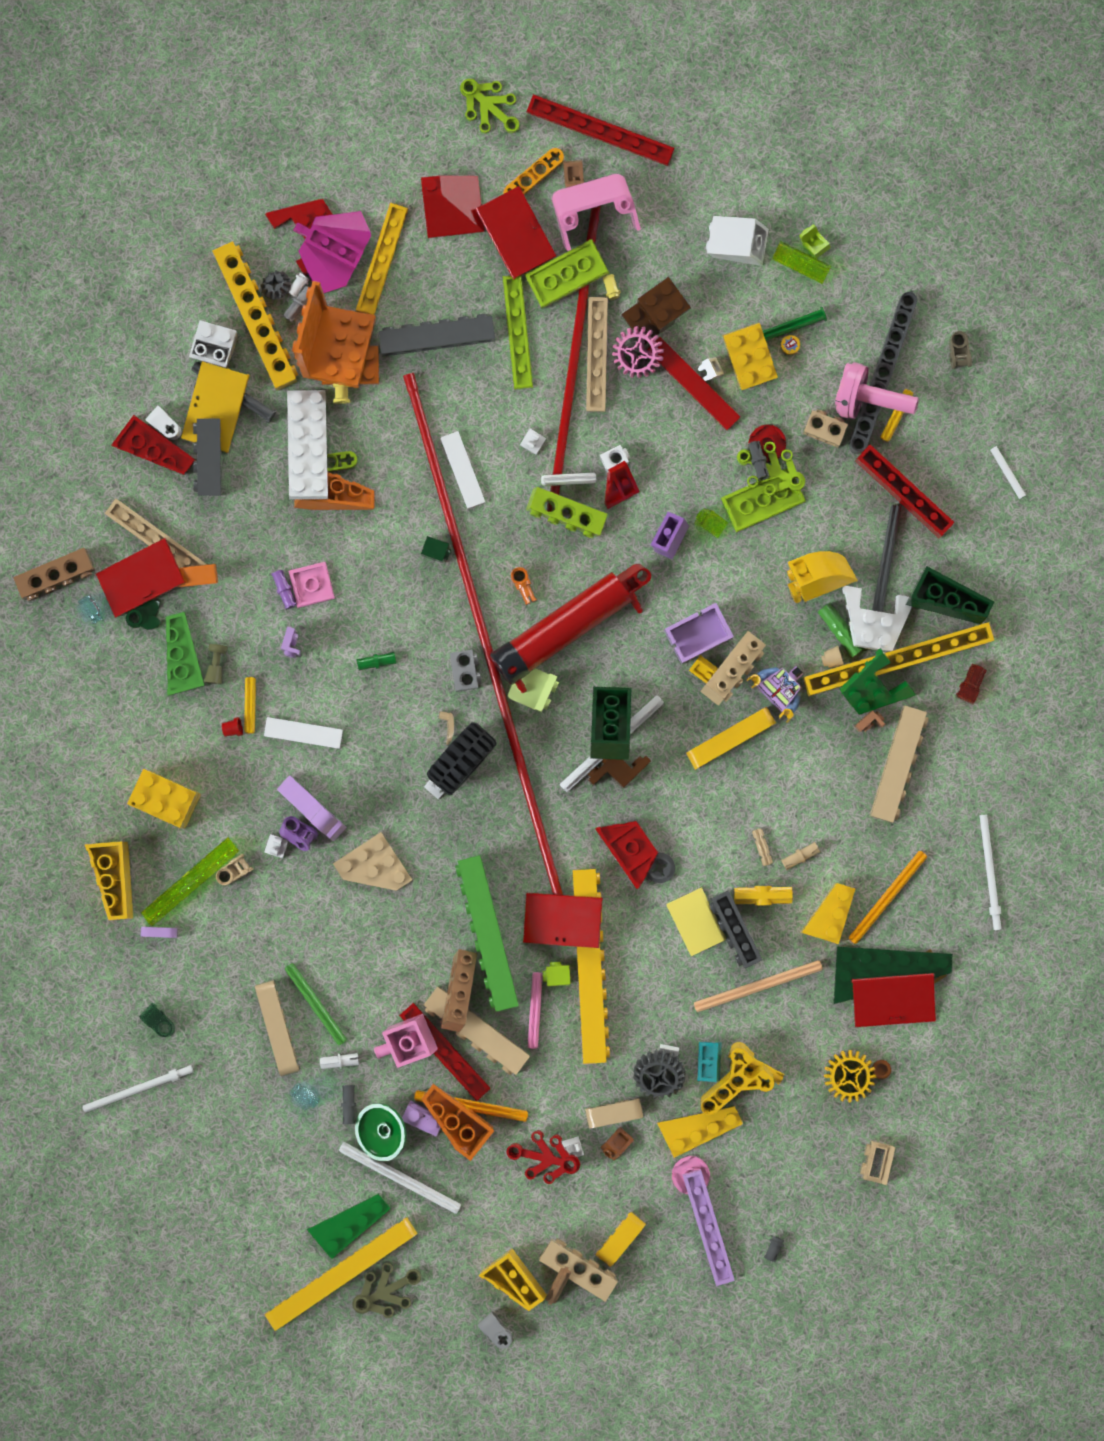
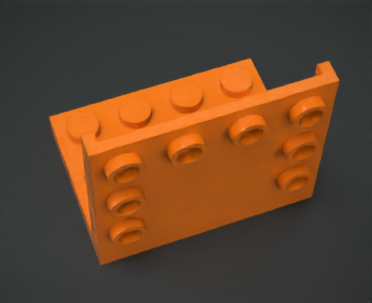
M312 281V285L308 287L306 293L307 304L303 305L302 323L299 322L297 327V334L299 335L297 341L294 340L292 352H294L295 359H297V366H299L303 378L359 388L376 322V315L327 306L321 283Z

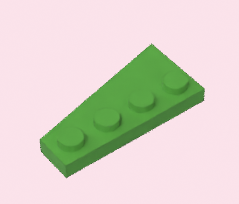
M181 612L167 616V696L203 687L205 683L186 613Z

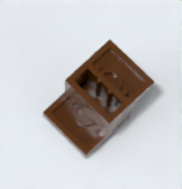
M667 277L639 297L637 303L622 313L621 316L633 332L635 326L639 327V332H641L642 327H646L645 333L647 334L649 330H652L651 337L653 338L655 335H659L671 327L675 320L690 310L691 307L671 279Z
M639 756L631 764L633 766L631 768L624 760L603 759V765L600 768L596 766L588 774L590 777L588 782L594 786L607 773L623 789L651 760L647 756L644 758Z

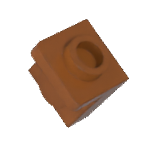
M619 1127L600 1148L608 1158L616 1160L634 1139Z

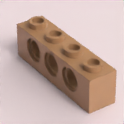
M81 548L13 577L21 598L32 601L39 598L38 594L45 592L49 594L56 591V587L59 585L68 586L73 584L74 579L78 577L84 579L91 576V572L95 571L87 549ZM72 563H76V572L69 573V565ZM59 571V578L55 581L51 580V573ZM40 578L42 580L41 586L34 588L33 581Z
M458 949L453 957L441 1025L443 1029L460 1032L466 1024L477 953Z

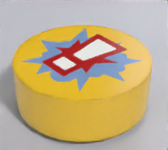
M793 335L784 337L781 342V349L787 355L797 353L800 348L799 339Z

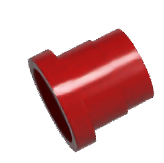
M239 717L222 723V732L225 737L243 736L242 722Z

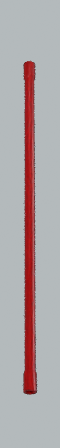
M601 205L591 208L586 242L592 239L596 244ZM590 284L579 289L553 475H559L563 472ZM552 485L550 492L559 495L561 485ZM547 502L546 511L551 512L552 505Z

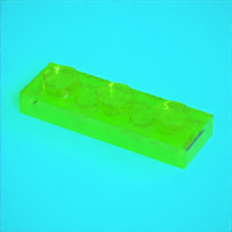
M782 241L779 242L772 257V260L823 284L831 268V265Z

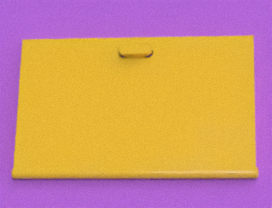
M202 361L181 439L197 442V434H193V423H197V419H220L221 451L228 453L250 375Z

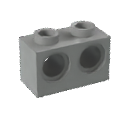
M473 650L450 653L455 691L479 689L478 684L482 683L480 672L476 673L475 665H479L477 653L473 654ZM462 656L469 657L470 663L467 666L459 664V659ZM465 675L472 676L473 682L470 685L462 683V678Z

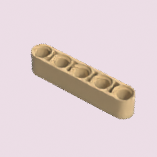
M272 980L255 985L279 1074L280 1076H285L298 1072L300 1069L296 1063L297 1058L294 1047H292L290 1042L292 1040L289 1030L286 1028L284 1012L280 1007L281 1002L278 991L275 989L276 984Z

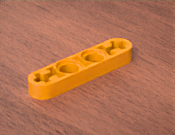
M558 148L550 149L508 184L503 194L508 192V190L516 188V183L524 190V195L562 164L564 160L563 152ZM552 153H554L555 155L560 154L559 161L553 160L550 163V165L552 166L551 168L549 167L548 163L544 161V159L550 161L552 159ZM538 165L546 167L544 174H538L535 171ZM522 178H531V185L523 186L521 184Z

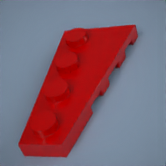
M135 415L131 417L111 444L112 447L184 476L194 464V461H196Z

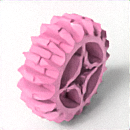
M635 326L634 333L631 328H628V335L624 331L621 332L622 338L617 337L615 339L619 345H613L614 349H618V351L612 353L613 356H618L614 363L620 361L621 365L617 367L618 370L624 367V375L631 371V378L635 376V373H637L638 378H641L642 372L645 377H648L649 371L651 373L656 371L653 366L660 367V363L656 360H663V357L658 355V353L664 352V349H658L662 342H655L659 336L655 335L652 338V330H649L646 334V327H642L641 332H639V327ZM639 337L634 347L625 346L630 338ZM644 339L651 345L652 353L645 349ZM639 347V352L643 355H639L637 358V353L632 350H636ZM624 352L631 356L632 365L626 361ZM641 358L651 359L646 367L637 368Z

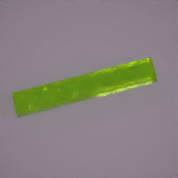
M229 837L141 912L148 924L153 927L239 852V849Z

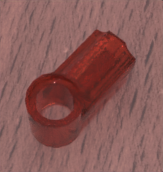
M972 663L955 697L973 705L978 697L979 687L987 670Z

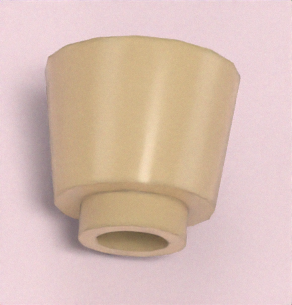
M838 645L825 651L824 655L821 656L824 667L834 668L844 665Z

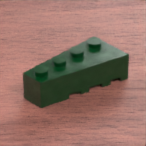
M926 566L905 605L981 625L988 617L995 602Z

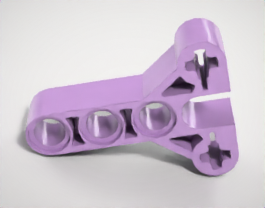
M289 775L277 788L320 832L328 836L332 841H335L347 828L304 787L297 783L292 776Z

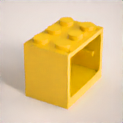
M143 769L127 804L176 827L185 829L201 794L152 771Z

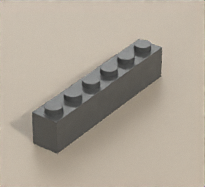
M479 314L477 318L469 319V316L459 317L457 321L442 319L439 320V323L435 324L427 321L420 323V326L405 324L398 329L384 327L382 328L383 331H379L382 357L495 342L493 319L488 314Z

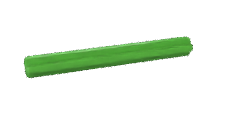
M293 963L286 966L285 971L338 1045L346 1042L347 1038Z

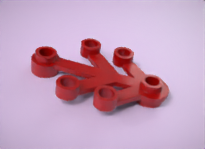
M541 1130L534 1131L531 1139L537 1143L543 1153L524 1149L518 1143H512L506 1151L507 1156L512 1160L525 1157L542 1161L535 1167H529L525 1171L526 1178L530 1180L534 1179L538 1173L552 1164L560 1166L555 1171H548L543 1176L546 1184H552L556 1178L565 1172L568 1174L576 1173L581 1166L578 1157L569 1155L562 1144V1137L558 1134L550 1138V1145L557 1149L561 1157L554 1156L544 1141V1134ZM535 1134H539L540 1139H536ZM553 1138H557L559 1144L554 1143ZM513 1148H518L519 1153H514ZM572 1161L574 1163V1167H571L568 1164V1162ZM532 1170L534 1172V1176H530L528 1174V1171ZM547 1175H551L553 1179L548 1180Z

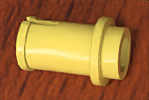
M614 274L603 277L607 291L606 297L609 300L619 298L621 293L617 288Z

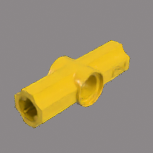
M754 886V888H734L735 904L792 903L793 899L792 887Z

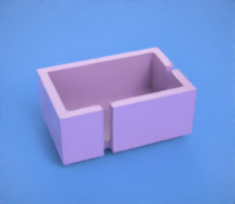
M717 603L701 610L700 617L698 613H695L664 629L672 646L676 645L674 651L681 665L733 639L734 636Z

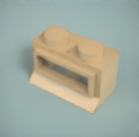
M872 1140L870 1144H866L864 1155L867 1156L866 1163H862L860 1168V1174L863 1175L862 1178L887 1185L896 1147Z

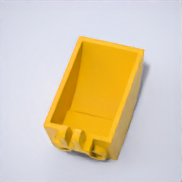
M819 551L787 562L789 566L787 571L790 581H794L787 585L795 603L801 602L802 598L804 602H807L858 581L846 558L839 553Z

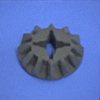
M275 270L273 273L268 272V276L263 278V283L261 284L262 292L269 299H280L288 293L291 281L283 271L278 272ZM277 280L279 284L276 285L274 290V287L271 284H274Z
M659 853L655 860L661 865L667 864L663 868L664 876L659 871L652 872L657 867L656 861H654L647 877L655 883H665L674 875L675 864L669 855Z

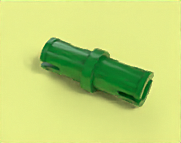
M394 652L381 655L373 654L370 657L356 659L359 671L375 667L379 669L380 666L396 664Z

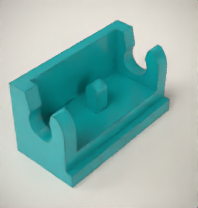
M699 1042L697 1081H720L722 1042Z

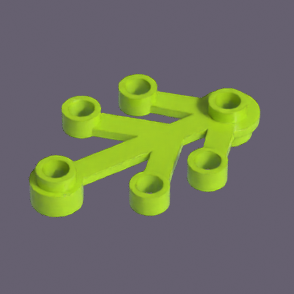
M465 79L460 85V92L466 97V119L474 121L475 117H477V113L474 110L475 98L480 102L481 123L479 129L482 133L486 134L491 130V125L488 121V110L504 124V128L508 133H516L519 130L518 119L506 116L494 105L507 104L512 106L516 103L515 95L509 93L504 96L485 97L480 92L492 91L493 93H499L502 90V84L499 81L478 84L474 79ZM498 84L500 88L498 90H494L493 85ZM469 85L473 87V90L470 92L466 90V87ZM510 96L514 98V101L511 103L507 101V98ZM473 112L475 115L473 118H469L467 114ZM510 123H514L515 128L510 129L508 125ZM482 125H488V130H482Z
M773 442L765 443L764 450L768 453L772 464L766 463L770 477L759 481L758 477L750 476L747 479L748 486L756 488L761 483L780 478L785 481L776 485L767 484L764 491L766 495L773 496L776 492L787 488L793 491L801 490L805 486L806 481L804 475L795 469L792 452L784 450L781 453L782 460L787 464L789 471L787 473L781 470L775 452V444ZM768 445H772L774 448L773 450L768 451L766 447ZM746 449L740 450L737 454L739 464L743 466L752 465L751 452ZM785 453H790L789 459L783 457ZM747 454L748 458L746 460H742L741 455ZM798 478L799 483L793 484L792 480ZM751 479H756L755 485L749 483ZM773 487L774 491L772 493H768L767 488Z

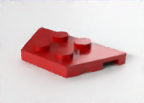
M637 821L595 828L638 890L659 854Z

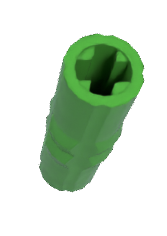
M831 602L818 611V614L851 657H854L864 649L853 645L850 627Z

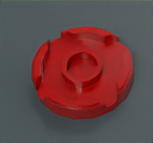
M761 425L755 428L748 441V444L753 441H760L762 453L766 456V463L771 461L768 453L764 450L765 443L773 442L775 444V452L778 459L786 449L784 433L777 426ZM768 445L766 447L768 451H771L774 448L772 445Z

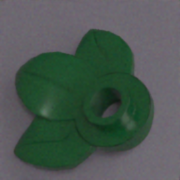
M151 600L129 611L126 614L127 624L132 628L143 627L146 630L157 628L161 624V621L155 616L159 610V601ZM134 615L139 617L137 622L132 621Z

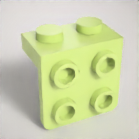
M535 668L521 679L527 691L521 693L516 684H513L508 697L542 713L543 709H548L551 702L549 695L551 691L555 693L559 682L556 681L557 676L551 673L547 674Z

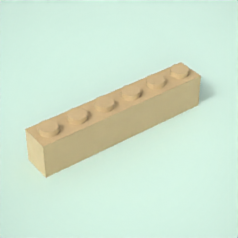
M903 706L870 812L871 817L893 823L894 819L898 820L901 810L898 809L900 801H904L906 791L903 789L905 783H909L912 775L909 772L910 766L916 762L917 754H915L917 746L920 747L923 736L920 735L922 728L925 729L928 723L927 712Z
M437 986L424 1004L427 1007L425 1011L431 1016L437 1015L443 1020L447 992ZM469 1009L465 1026L460 1032L455 1033L463 1040L468 1038L472 1041L471 1046L477 1051H485L488 1054L486 1057L496 1064L497 1061L503 1065L502 1069L509 1075L512 1073L517 1075L530 1057L528 1053Z

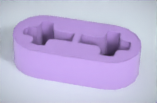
M141 927V936L177 938L178 928Z

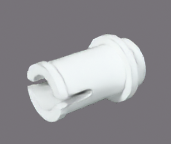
M302 273L296 275L297 278L288 291L295 298L304 286L309 284L307 283L309 279Z

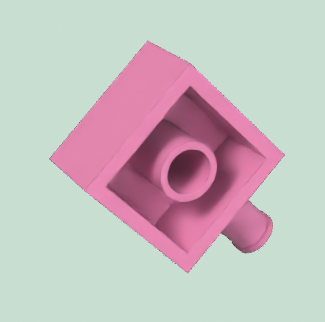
M423 1014L391 1025L384 1030L382 1034L386 1044L375 1047L374 1052L379 1059L391 1054L397 1068L431 1056L438 1047Z

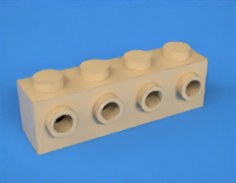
M747 631L700 692L718 706L722 701L727 702L733 694L731 689L733 687L737 689L743 682L742 675L744 673L748 675L753 669L752 662L754 660L758 662L764 655L762 650L766 644Z

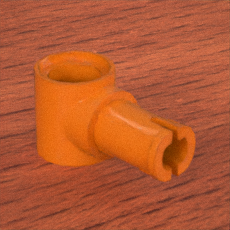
M522 567L513 569L511 580L515 584L516 589L520 591L525 605L531 604L528 597H530L532 603L537 601L530 587L531 582L527 571ZM515 573H524V580L516 581L514 579Z

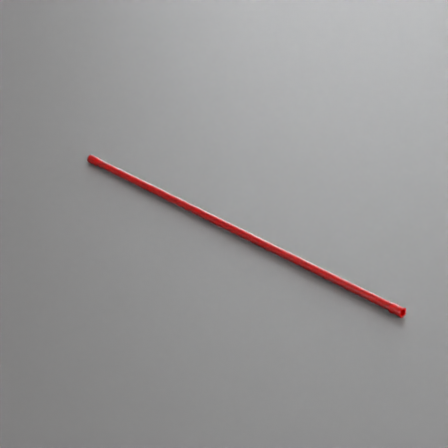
M409 373L403 376L412 402L551 889L554 895H563L501 677L490 658V653L493 652L419 396L414 373Z

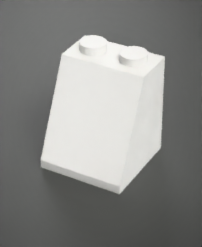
M713 216L709 226L710 238L706 244L707 254L713 258L763 266L769 229L757 219Z

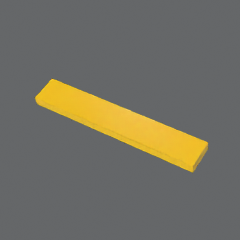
M394 203L389 205L356 307L357 312L375 315L408 213V208Z

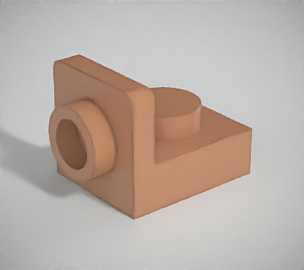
M872 710L854 727L858 732L862 730L866 732L874 725L872 723L873 720L880 727L885 726L883 722L885 719L878 711L874 712Z

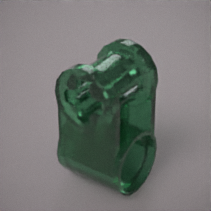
M153 1002L139 1015V1018L160 1037H170L174 1034V1023ZM162 1024L169 1025L167 1028L169 1032H162Z

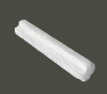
M595 473L544 475L541 477V484L543 486L590 484L596 482Z

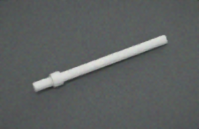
M980 815L991 904L989 911L990 915H992L994 930H1000L1001 906L998 905L987 815Z
M189 1065L179 1070L173 1069L168 1074L83 1105V1110L86 1113L163 1083L180 1080V1077L193 1073V1067Z

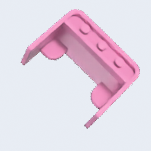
M612 174L554 192L552 203L563 244L567 251L571 250L566 231L577 227L579 222L577 212L614 202L615 209L621 214L630 213L634 228L637 231L641 230L634 201L627 182L622 175Z

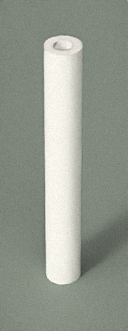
M997 446L990 450L1018 498L1024 497L1026 494Z

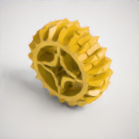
M848 1050V1056L845 1055L844 1051H841V1058L835 1054L834 1058L836 1061H828L832 1065L831 1068L825 1066V1070L830 1071V1074H824V1078H830L829 1081L825 1082V1085H832L828 1089L829 1092L836 1090L833 1095L835 1098L841 1094V1101H844L847 1096L848 1102L851 1103L854 1096L858 1102L859 1094L866 1098L864 1091L872 1092L868 1085L875 1086V1083L870 1081V1078H876V1075L870 1074V1072L875 1070V1067L868 1068L872 1061L864 1062L866 1055L863 1054L859 1058V1051H856L854 1056H852V1050ZM854 1060L861 1065L854 1069H849L844 1064V1061ZM839 1066L842 1070V1077L835 1083L834 1075ZM844 1068L850 1073L854 1072V1082L849 1079L845 1080L847 1072ZM865 1070V1081L860 1086L857 1078ZM850 1083L856 1091L845 1092L840 1090L839 1087Z

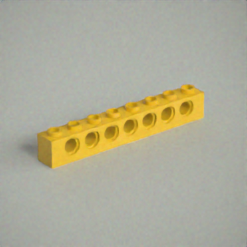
M232 241L212 250L276 391L296 383V376H299L294 365L290 366L288 359L291 357L287 349H282L280 342L283 340L279 331L274 332L272 327L275 324L271 314L267 315L264 310L267 305L263 296L259 298L257 295L258 285L255 279L251 281L248 274L252 272L247 262L243 263L240 258L243 256L240 246H235ZM236 260L238 265L235 268H229L228 264L230 261ZM243 277L246 279V282L243 285H237L236 280ZM251 294L254 296L253 301L245 302L244 297ZM256 311L262 313L261 318L258 320L252 319V314ZM262 329L270 330L269 335L266 337H261L260 331ZM270 346L277 347V352L275 354H269L267 352ZM278 363L285 364L283 371L275 370Z

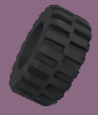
M471 722L427 772L428 778L444 793L452 795L497 745L496 739L478 723Z

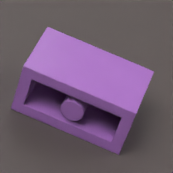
M667 512L651 543L654 551L673 559L689 528V524L684 518Z

